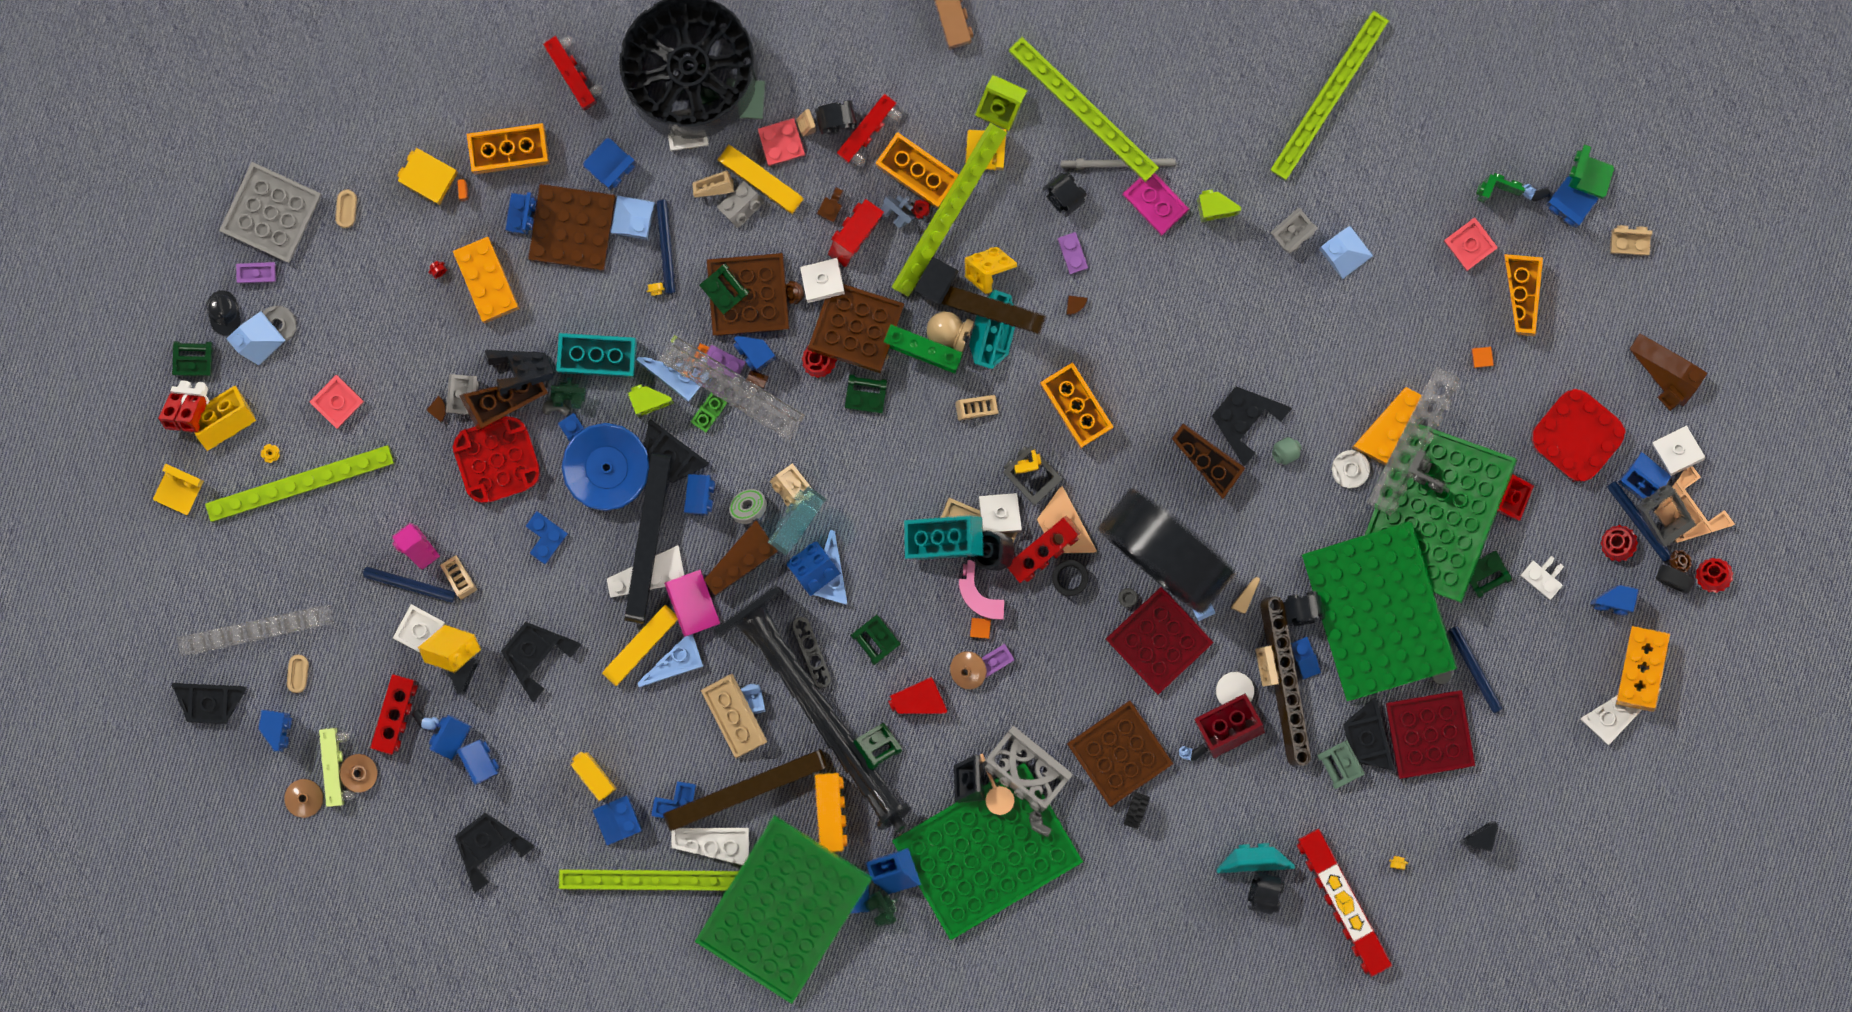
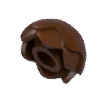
M789 281V283L785 284L786 296L790 304L795 303L796 305L804 297L803 287L796 281Z
M1675 550L1670 555L1669 563L1671 567L1684 573L1688 572L1692 565L1691 557L1684 550Z

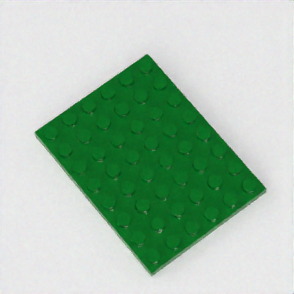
M1410 421L1365 535L1412 521L1433 592L1462 603L1517 459ZM1418 450L1426 453L1431 459L1430 463H1432V466L1425 475L1445 484L1449 489L1448 493L1443 491L1440 494L1432 490L1428 486L1429 484L1426 483L1423 486L1411 478L1412 474L1408 470Z
M1412 521L1302 554L1312 590L1317 591L1318 595H1321L1325 615L1322 623L1346 701L1457 669Z
M1025 762L1016 767L1020 779L1035 780ZM999 778L994 780L996 787H1006L999 781ZM990 782L984 786L985 800L956 802L892 840L898 851L906 848L909 849L921 883L918 886L950 941L1083 863L1050 804L1041 813L1043 825L1052 829L1049 836L1046 837L1032 830L1029 816L1035 810L1029 806L1030 803L1017 797L1014 790L1010 787L1006 788L1012 792L1015 800L1011 811L1003 815L992 813L986 806V796L993 789ZM1035 791L1034 794L1038 799H1045L1043 793L1041 795L1039 791Z
M774 815L695 942L793 1004L872 880V877Z

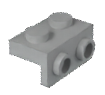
M743 181L717 208L736 228H739L764 204V201Z
M1297 208L1270 234L1283 250L1291 253L1296 251L1303 241L1311 238L1318 228L1300 208Z
M449 374L446 413L469 415L460 395L478 391L479 383L477 376Z

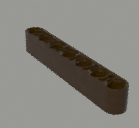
M950 286L941 303L945 306L1039 335L1046 316L953 286Z

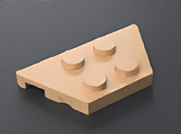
M1061 486L1037 519L1043 533L1067 515L1081 534L1077 536L1079 540L1071 547L1067 544L1063 548L1064 553L1097 552L1066 491ZM1061 534L1055 535V541L1062 544L1064 541Z

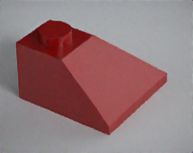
M1512 474L1497 512L1520 521L1534 485Z

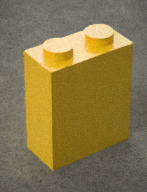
M416 148L415 151L412 150L409 153L406 167L400 169L397 175L399 178L398 182L440 205L456 178L458 171Z
M447 625L441 627L418 647L425 663L451 672L458 670L481 650L474 634Z
M580 752L572 758L574 762L570 765L599 801H602L617 789L589 752Z

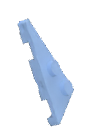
M638 357L636 359V362L687 402L692 399L712 374L707 370L693 369V367H684L666 361L660 362L647 357Z
M830 530L824 551L841 574L813 595L847 605L835 531Z
M693 634L684 637L638 682L639 688L703 667Z

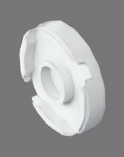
M1354 450L1344 451L1337 455L1331 468L1335 481L1342 487L1349 489L1357 488L1364 484L1370 473V465L1367 458L1362 453Z
M1230 672L1223 675L1216 686V696L1222 705L1245 693L1250 702L1254 696L1252 681L1240 672Z

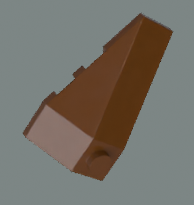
M1639 333L1629 349L1663 391L1673 385L1685 399L1679 405L1683 407L1707 375L1706 371L1641 333Z

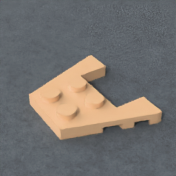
M1693 466L1685 469L1672 486L1677 491L1696 526L1674 540L1676 543L1734 525V522L1725 510L1707 521L1686 492L1685 488L1701 478ZM1670 497L1660 503L1654 511L1664 527L1681 516Z

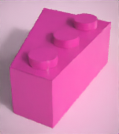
M412 523L392 537L394 539L392 543L399 552L406 554L421 570L440 557L418 526Z

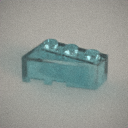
M809 486L804 491L800 490L794 497L796 502L794 504L791 503L786 509L785 513L787 515L785 517L782 516L776 525L778 528L768 541V543L785 555L801 539L827 500Z

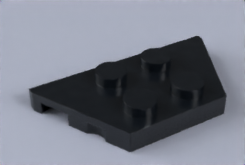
M650 419L648 421L644 447L647 450L649 465L652 452L671 455L668 477L671 483L710 464Z
M172 683L171 685L176 693L180 707L183 709L186 721L195 723L227 724L247 689V686L186 683Z
M1373 698L1343 723L1346 740L1360 764L1394 770L1377 698Z

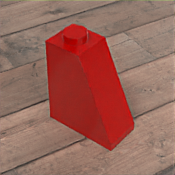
M932 677L891 695V700L888 701L892 711L896 710L898 714H945L948 712Z

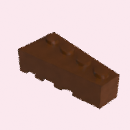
M543 382L535 385H531V383L524 384L522 389L519 390L509 389L507 394L500 395L498 387L495 386L462 394L460 398L478 430L542 397L548 392Z
M1185 423L1180 426L1172 437V440L1218 495L1224 499L1245 470V467Z
M757 520L704 579L715 596L779 553Z

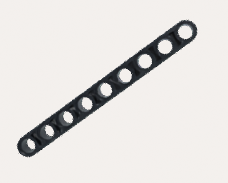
M652 452L624 621L644 624L671 465V455Z

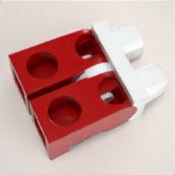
M181 380L178 387L172 386L171 394L168 396L158 418L165 429L177 431L182 429V431L198 433L200 417L209 403V399L206 396L208 387L205 383L198 382L193 389L190 382Z

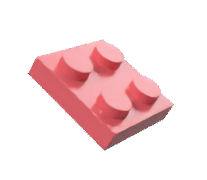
M794 118L758 129L768 166L805 156Z
M1473 218L1444 240L1466 271L1498 248L1476 218Z
M335 375L310 403L338 429L364 401L340 377Z

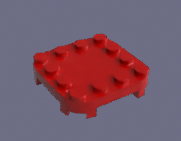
M1572 389L1562 394L1531 432L1533 449L1565 474L1568 479L1583 482L1594 477L1619 448L1624 440L1626 430L1622 422L1591 395L1583 390Z
M505 416L478 430L476 427L464 429L455 438L452 445L453 453L468 496L476 502L491 503L527 491L539 482L540 466L525 424L518 418Z

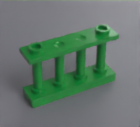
M890 325L884 343L890 345L889 349L956 374L963 353L894 325Z

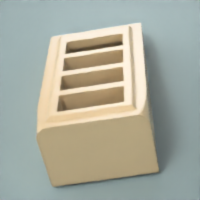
M807 109L796 120L803 137L816 133L813 117L810 110Z
M728 170L692 183L695 198L734 192L733 180Z
M995 395L962 399L955 402L959 421L998 414ZM988 400H989V404H990V409H991V411H988V410H987L986 401H988ZM979 402L982 404L983 412H980ZM971 403L974 404L975 413H972ZM965 404H966L967 414H965V410H964V405H965Z
M457 555L440 565L460 599H464L477 591L475 584ZM455 564L458 565L451 571H448V568L452 567ZM461 571L460 574L452 578V575ZM462 578H465L464 581L460 582L459 584H456L457 581L461 580Z
M1255 577L1230 609L1242 614L1246 613L1260 578Z

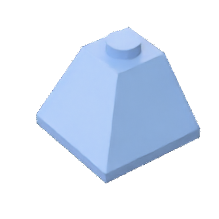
M617 195L610 233L648 240L655 202Z
M1350 226L1338 233L1319 249L1342 279L1373 256Z
M262 311L240 325L226 338L240 355L257 365L264 362L286 341Z

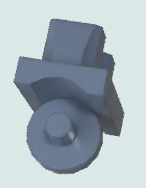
M889 195L883 200L884 204L881 207V210L884 211L883 215L888 217L893 211L899 215L893 223L900 229L916 218L910 212L913 208L909 203L911 197L908 195L904 199L901 195H898L895 199L892 195Z

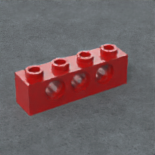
M1066 515L1012 560L1011 566L1007 568L1019 583L1024 580L1027 583L1036 576L1033 572L1038 568L1042 571L1050 564L1048 562L1053 556L1058 558L1064 553L1063 548L1067 544L1070 547L1079 540L1077 536L1081 532ZM1056 534L1063 536L1064 541L1062 544L1055 541ZM1041 546H1046L1049 549L1047 556L1041 554ZM1027 558L1033 559V568L1026 565L1025 561Z
M395 674L391 675L371 743V749L395 755V751L399 752L402 742L399 738L401 733L405 732L407 722H404L406 714L409 715L412 709L411 697L416 695L418 685H415L416 680ZM399 691L405 693V699L402 702L396 699V694ZM394 709L400 713L399 719L395 721L390 717V713ZM388 728L394 730V737L391 739L385 736V731Z

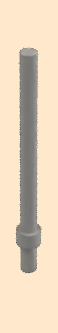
M1076 158V160L1061 161V168H1076V170H1084V168L1128 167L1121 159L1084 160V158ZM1175 158L1151 159L1157 166H1176Z

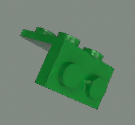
M1584 144L1581 151L1577 150L1573 161H1576V163L1570 170L1569 177L1571 179L1568 187L1599 198H1605L1614 166L1588 157L1591 147Z
M1494 173V175L1490 174L1479 184L1476 194L1479 195L1477 200L1483 203L1487 201L1494 187L1517 196L1522 195L1526 188L1522 187L1523 184L1518 181L1512 180L1509 182L1504 180V176Z

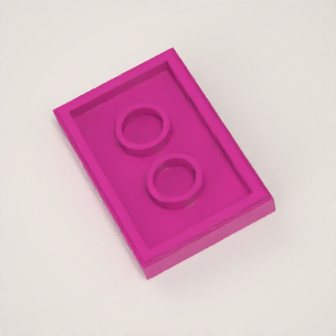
M1156 173L1146 182L1139 178L1122 194L1161 236L1189 211V208Z
M701 570L664 583L684 637L720 624Z

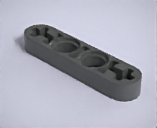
M798 617L793 622V629L815 685L825 688L831 682L826 663L810 622L805 617ZM799 620L807 623L804 628L806 633L810 630L811 635H805L800 639L799 634L803 633L801 629L796 628ZM804 639H813L814 646L811 649L804 648ZM811 657H820L821 664L818 667L811 666ZM823 666L825 670L821 671L822 675L828 677L824 685L821 682H817V679H819L818 672L816 674L813 673V670H818Z

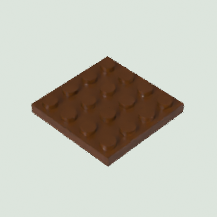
M539 184L528 260L604 271L615 195Z
M783 253L706 259L708 277L726 263L732 275L744 289L747 288L750 292L748 296L725 315L721 313L710 299L713 336L789 330ZM723 275L718 277L735 298L738 295L737 291Z
M843 284L845 294L825 299L808 346V351L881 374L890 348L889 344L884 343L890 325L897 327L905 303Z
M1130 700L1067 743L1109 807L1173 765V762Z

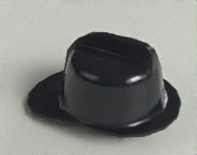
M223 290L213 293L207 301L210 324L217 334L229 336L241 323L237 301L228 291Z

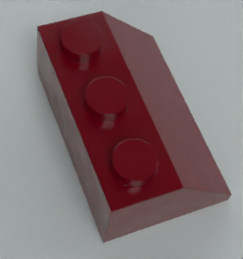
M1246 693L1194 719L1213 759L1265 733L1263 724Z

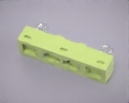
M337 728L319 730L326 807L344 805V801L353 800L356 796L355 792L343 789L340 779V763L343 762V752L339 751V743L348 742L350 734L346 731L337 732Z

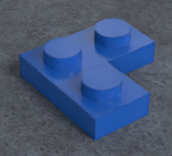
M536 511L526 527L541 538L530 554L546 565L568 533Z
M677 781L674 800L655 797L651 816L664 818L663 813L694 801L696 784Z

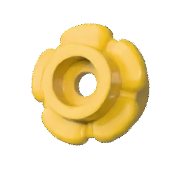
M663 282L648 284L646 292H651V296L662 294V290H665Z
M267 444L261 450V457L264 458L265 462L272 463L279 459V448L276 445Z
M1393 856V859L1389 860L1391 862L1390 868L1405 870L1408 862H1404L1405 858Z

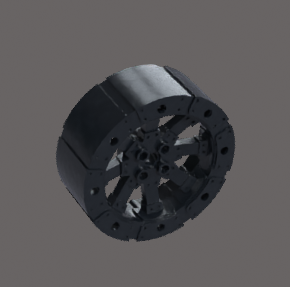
M714 0L659 1L653 4V7L643 11L634 20L622 42L619 67L621 79L628 97L640 117L654 129L673 137L674 135L681 136L686 139L702 138L716 134L740 118L753 98L758 68L749 34L732 11ZM679 15L683 16V21L681 22L676 20ZM721 23H725V24H726V28H725V27H722V28L720 29V28H719V25H720ZM689 26H702L707 29V33L700 42L693 45L691 40H689ZM674 30L678 39L677 47L675 49L668 48L661 44L658 39L664 33ZM723 38L727 43L731 44L733 52L728 53V55H709L710 49L717 40L719 41ZM641 40H646L647 44L640 45ZM648 53L659 56L666 63L661 68L643 71V62L646 60ZM749 58L751 62L744 64V59ZM693 64L694 67L691 71L684 70L685 65ZM705 64L706 69L701 70L700 65ZM723 68L737 69L738 78L735 80L734 86L731 87L716 79L712 73L716 72L717 69ZM679 70L680 74L674 75L673 72ZM634 81L638 82L635 88L631 86ZM670 81L662 99L660 98L656 103L652 98H649L646 90L647 87L656 82ZM701 87L712 90L723 100L717 109L705 111L700 95L702 94ZM686 90L690 99L691 115H683L682 117L671 111L677 97Z
M1130 488L1097 528L1121 553L1134 564L1139 565L1142 571L1183 603L1201 614L1207 610L1236 574L1225 560L1191 530L1151 499L1133 488Z

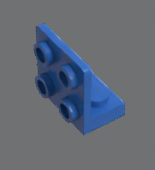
M527 192V195L511 193L505 231L529 235V230H533L534 219L531 216L532 211L535 212L537 200H535L531 192Z

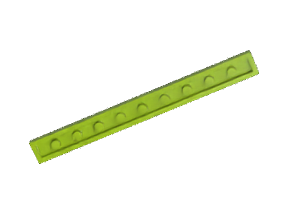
M1372 11L1270 169L1271 172L1285 181L1287 180L1389 22L1388 19Z
M1023 37L1008 50L1015 59L1144 182L1159 169L1149 157Z
M989 123L893 283V289L907 297L910 296L1007 132Z
M389 445L205 503L210 522H214L392 465L394 461Z
M560 869L559 889L727 890L739 871Z

